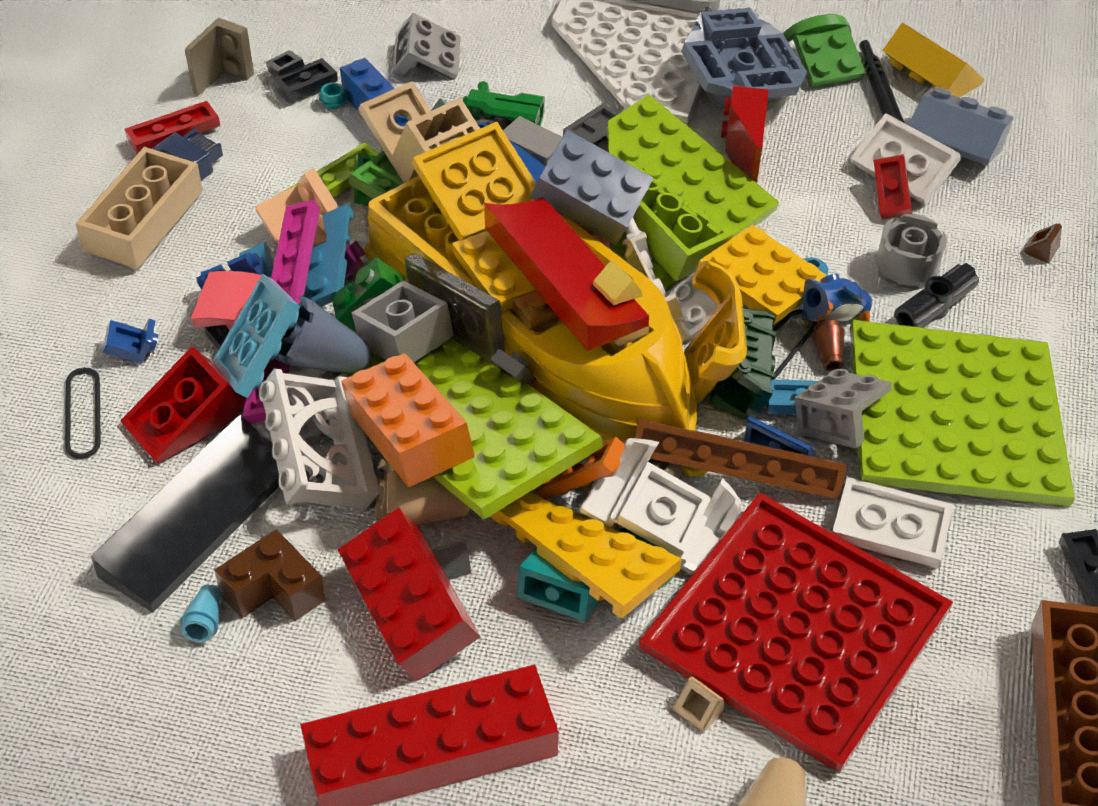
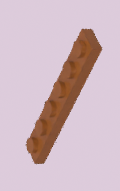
M637 418L633 438L659 442L650 459L837 500L840 498L847 468L845 463Z

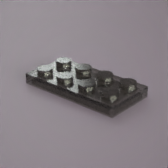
M416 253L406 257L408 283L447 303L454 333L451 339L494 364L491 358L498 349L505 352L506 342L503 334L500 300Z

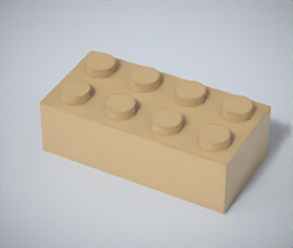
M143 147L75 223L83 252L138 269L202 193L198 163Z

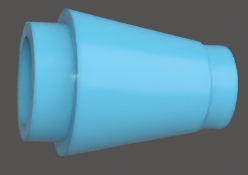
M202 586L181 617L182 633L192 641H208L218 631L222 592L216 586Z

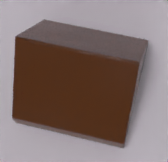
M1056 223L1034 232L1023 250L1025 254L1050 263L1060 247L1061 224Z

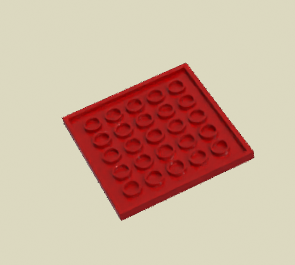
M759 492L639 641V649L687 679L693 676L722 697L724 702L840 774L949 613L953 601Z

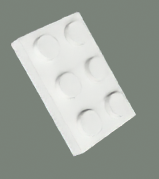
M886 113L850 157L852 165L875 177L873 160L904 154L910 197L923 205L927 204L961 160L960 153Z
M847 477L832 533L856 547L939 569L953 504Z

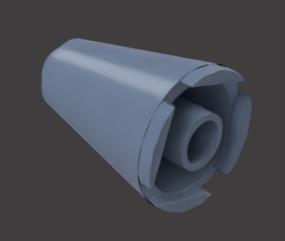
M303 296L298 297L301 301L298 304L300 306L298 319L295 325L285 332L281 339V349L274 359L283 364L352 375L358 371L368 369L373 359L370 344L311 299Z

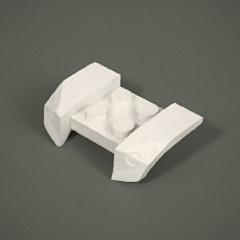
M628 438L623 443L626 447L619 459L621 464L618 470L610 477L604 476L594 482L579 511L592 519L601 521L610 528L616 522L656 546L666 549L669 553L682 558L680 569L693 575L736 522L741 500L723 478L709 497L648 462L659 442Z

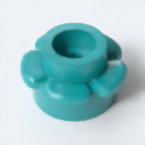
M334 82L323 85L319 94V101L330 109L341 107L347 98L344 87Z

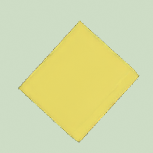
M613 260L606 265L593 282V285L613 305L642 297L643 294L633 279Z

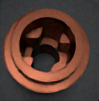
M824 320L817 323L812 333V339L823 368L827 371L843 367L845 330L835 320Z

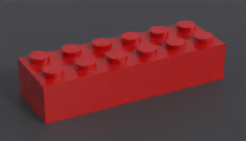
M535 664L300 724L318 806H371L558 756L559 731Z

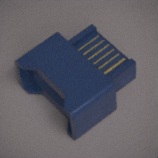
M197 129L192 130L183 137L173 133L152 148L153 150L198 163L201 181L213 173L212 163L223 156L221 144L198 133Z

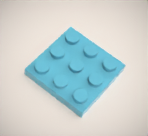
M264 274L258 280L213 360V363L234 391L246 398L249 397L252 390H256L262 383L265 367L269 360H273L278 355L281 349V339L287 329L289 330L295 325L299 316L298 310L300 306L273 279Z

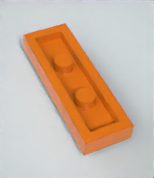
M617 437L602 442L603 448L537 487L535 492L544 500H548L558 495L563 496L577 487H585L592 481L604 476L610 477L618 470L621 464L619 459L626 445Z

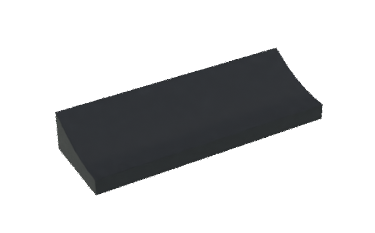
M239 415L91 555L97 577L153 613L279 487V471L277 462L272 455V442Z

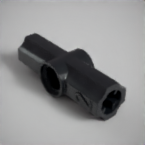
M968 263L963 265L957 264L942 276L928 278L923 290L895 309L894 317L898 325L921 328L932 319L945 317L952 304L977 287L979 277L975 272V268Z

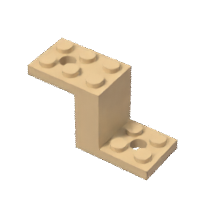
M413 81L360 104L358 109L404 183L419 176L411 164L413 157L480 129L461 97L431 111ZM402 115L408 119V122H406L405 126H399L395 123L393 117Z

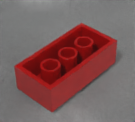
M400 507L337 549L397 664L417 681L481 637L419 527Z

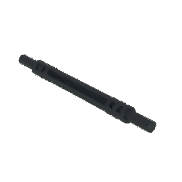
M868 40L861 41L859 48L864 58L863 66L882 115L884 116L886 113L905 123L879 57L874 55Z

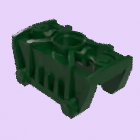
M743 308L747 344L746 357L727 379L717 382L710 394V403L738 418L747 420L749 416L754 418L767 405L773 394L771 379L774 380L775 373L773 372L776 361L772 351L776 332L772 331L775 315L766 311Z

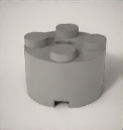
M906 214L902 215V219L894 222L893 218L890 219L883 227L876 257L879 276L887 281L892 280L899 284L911 285L917 289L924 288L928 278L937 276L947 243L945 232L943 231L942 234L937 229L938 224L935 221L922 215Z

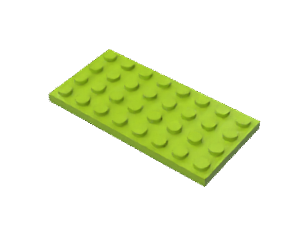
M453 331L454 336L414 363L467 422L475 455L474 458L433 476V478L482 519H486L603 448L602 439L599 434L529 384L522 385L513 376H509L501 371L493 363L490 356L455 331ZM375 354L369 368L386 360ZM341 373L339 376H341V377H350V376H353V375H352V374Z

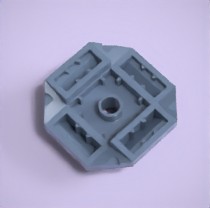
M751 8L701 12L681 50L698 79L697 83L701 84L705 92L712 93L721 108H724L725 97H732L733 86L769 89L767 103L776 102L785 96L796 95L807 74L806 69L783 33L770 23L759 19V14Z

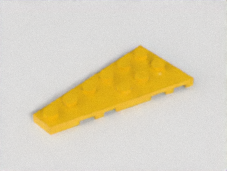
M527 493L490 516L500 525H510L516 530V537L523 543L531 541L537 546V554L569 579L576 582H584L590 587L589 594L597 601L605 599L613 605L612 612L620 619L680 571L682 558L668 553L666 549L652 546L636 539L629 533H622L605 526L599 520L586 518L573 512L568 507L558 506L544 500L538 494Z

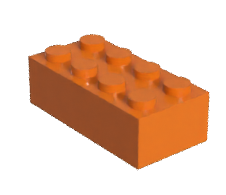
M406 353L390 357L385 362L369 369L358 371L353 376L341 380L351 416L408 488L475 457L467 422Z

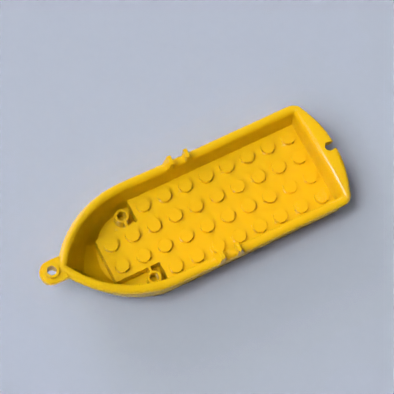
M419 176L369 202V214L367 215L369 242L364 246L367 259L372 261L377 257L403 274L406 282L446 302L453 331L491 358L498 349H501L509 356L513 352L522 356L530 363L527 369L536 378L531 386L599 434L603 442L617 437L624 443L628 438H633L637 418L696 431L697 401L693 378L686 362L678 328L665 297L651 280L575 222L560 215L605 266L613 260L633 279L643 292L642 297L635 298V300L649 315L648 334L622 346H618L612 341L586 351L560 318L530 330L513 311V308L497 314L453 254L452 243L459 240ZM678 465L682 473L688 476H702L708 472Z

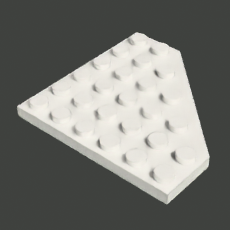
M634 0L560 1L552 17V27L625 109L649 94L687 125L701 89V84L697 83L698 79L681 50L701 12Z

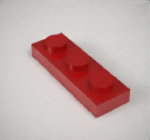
M204 101L125 128V134L129 143L138 154L143 147L152 149L173 133H177L182 137L194 129H197L198 133H203L219 127L220 121L219 116L209 102Z

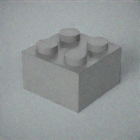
M404 280L352 312L357 335L370 344L372 353L385 360L406 353L415 363V361L454 336L447 303Z

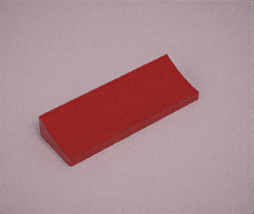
M544 197L515 204L484 203L486 231L586 351L649 326V315L635 299L613 305L593 285L596 277L606 266Z

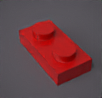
M904 154L873 160L881 218L886 219L913 214Z

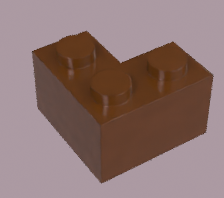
M277 529L214 569L218 588L222 592V598L241 619L272 598L294 621H297L325 601L322 575Z

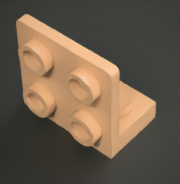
M314 168L305 172L296 186L258 204L255 208V211L277 246L286 206L315 200L320 207L313 247L327 240L322 215L338 208V205Z

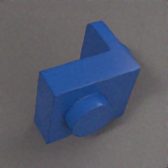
M148 319L144 329L110 320L106 329L102 353L142 364L147 352H154L158 341V334L154 333L155 320Z

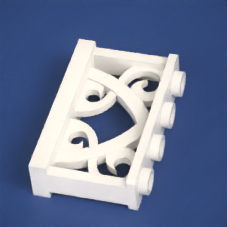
M273 369L266 381H263L260 386L259 397L264 404L266 428L270 431L273 444L272 455L277 462L279 486L283 490L286 504L306 502L350 506L351 511L364 512L380 492L365 433L351 416L341 380L348 377L338 376L335 380L286 374L282 373L281 369ZM288 395L299 396L303 400V402L295 396H291V398L288 399ZM313 398H319L321 400L314 402ZM311 419H313L315 425L324 434L334 440L335 446L330 448L324 458L314 451L299 435L300 429ZM338 456L337 461L333 464V457ZM305 470L310 474L309 480L314 479L319 473L323 476V482H308ZM332 481H334V482H336V483H338V484H341V485H335V484H331V483H332Z

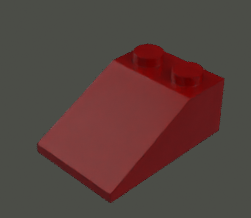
M733 86L732 97H725L723 115H728L729 120L722 121L720 138L726 139L725 152L730 161L757 183L763 148L769 89Z
M191 346L120 421L154 461L160 463L225 427L245 407L246 397L236 393L216 365Z

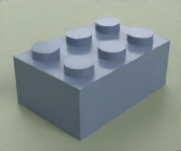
M567 130L540 175L530 198L535 200L544 197L560 215L617 245L648 190L653 177Z

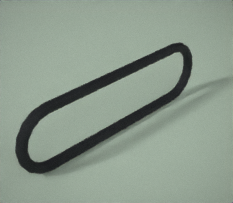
M87 367L72 371L66 379L65 448L70 456L83 459L95 454L101 444L100 376L96 370ZM88 372L94 375L95 446L86 453H76L71 450L70 446L71 380L79 373Z

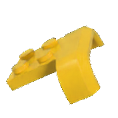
M705 260L693 274L692 285L706 292L714 300L717 310L684 349L686 362L693 378L697 404L714 390L718 381L727 379L745 359L747 354L742 295L739 286L729 271L716 263Z

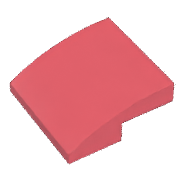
M238 271L209 272L190 318L195 327L226 325L230 331L261 275Z

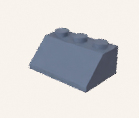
M935 87L934 89L930 88L923 94L908 126L960 153V156L988 166L1002 151L1014 117L1007 115V111L1002 108H987L979 105L976 99L970 97L959 98L951 95V92L945 88Z

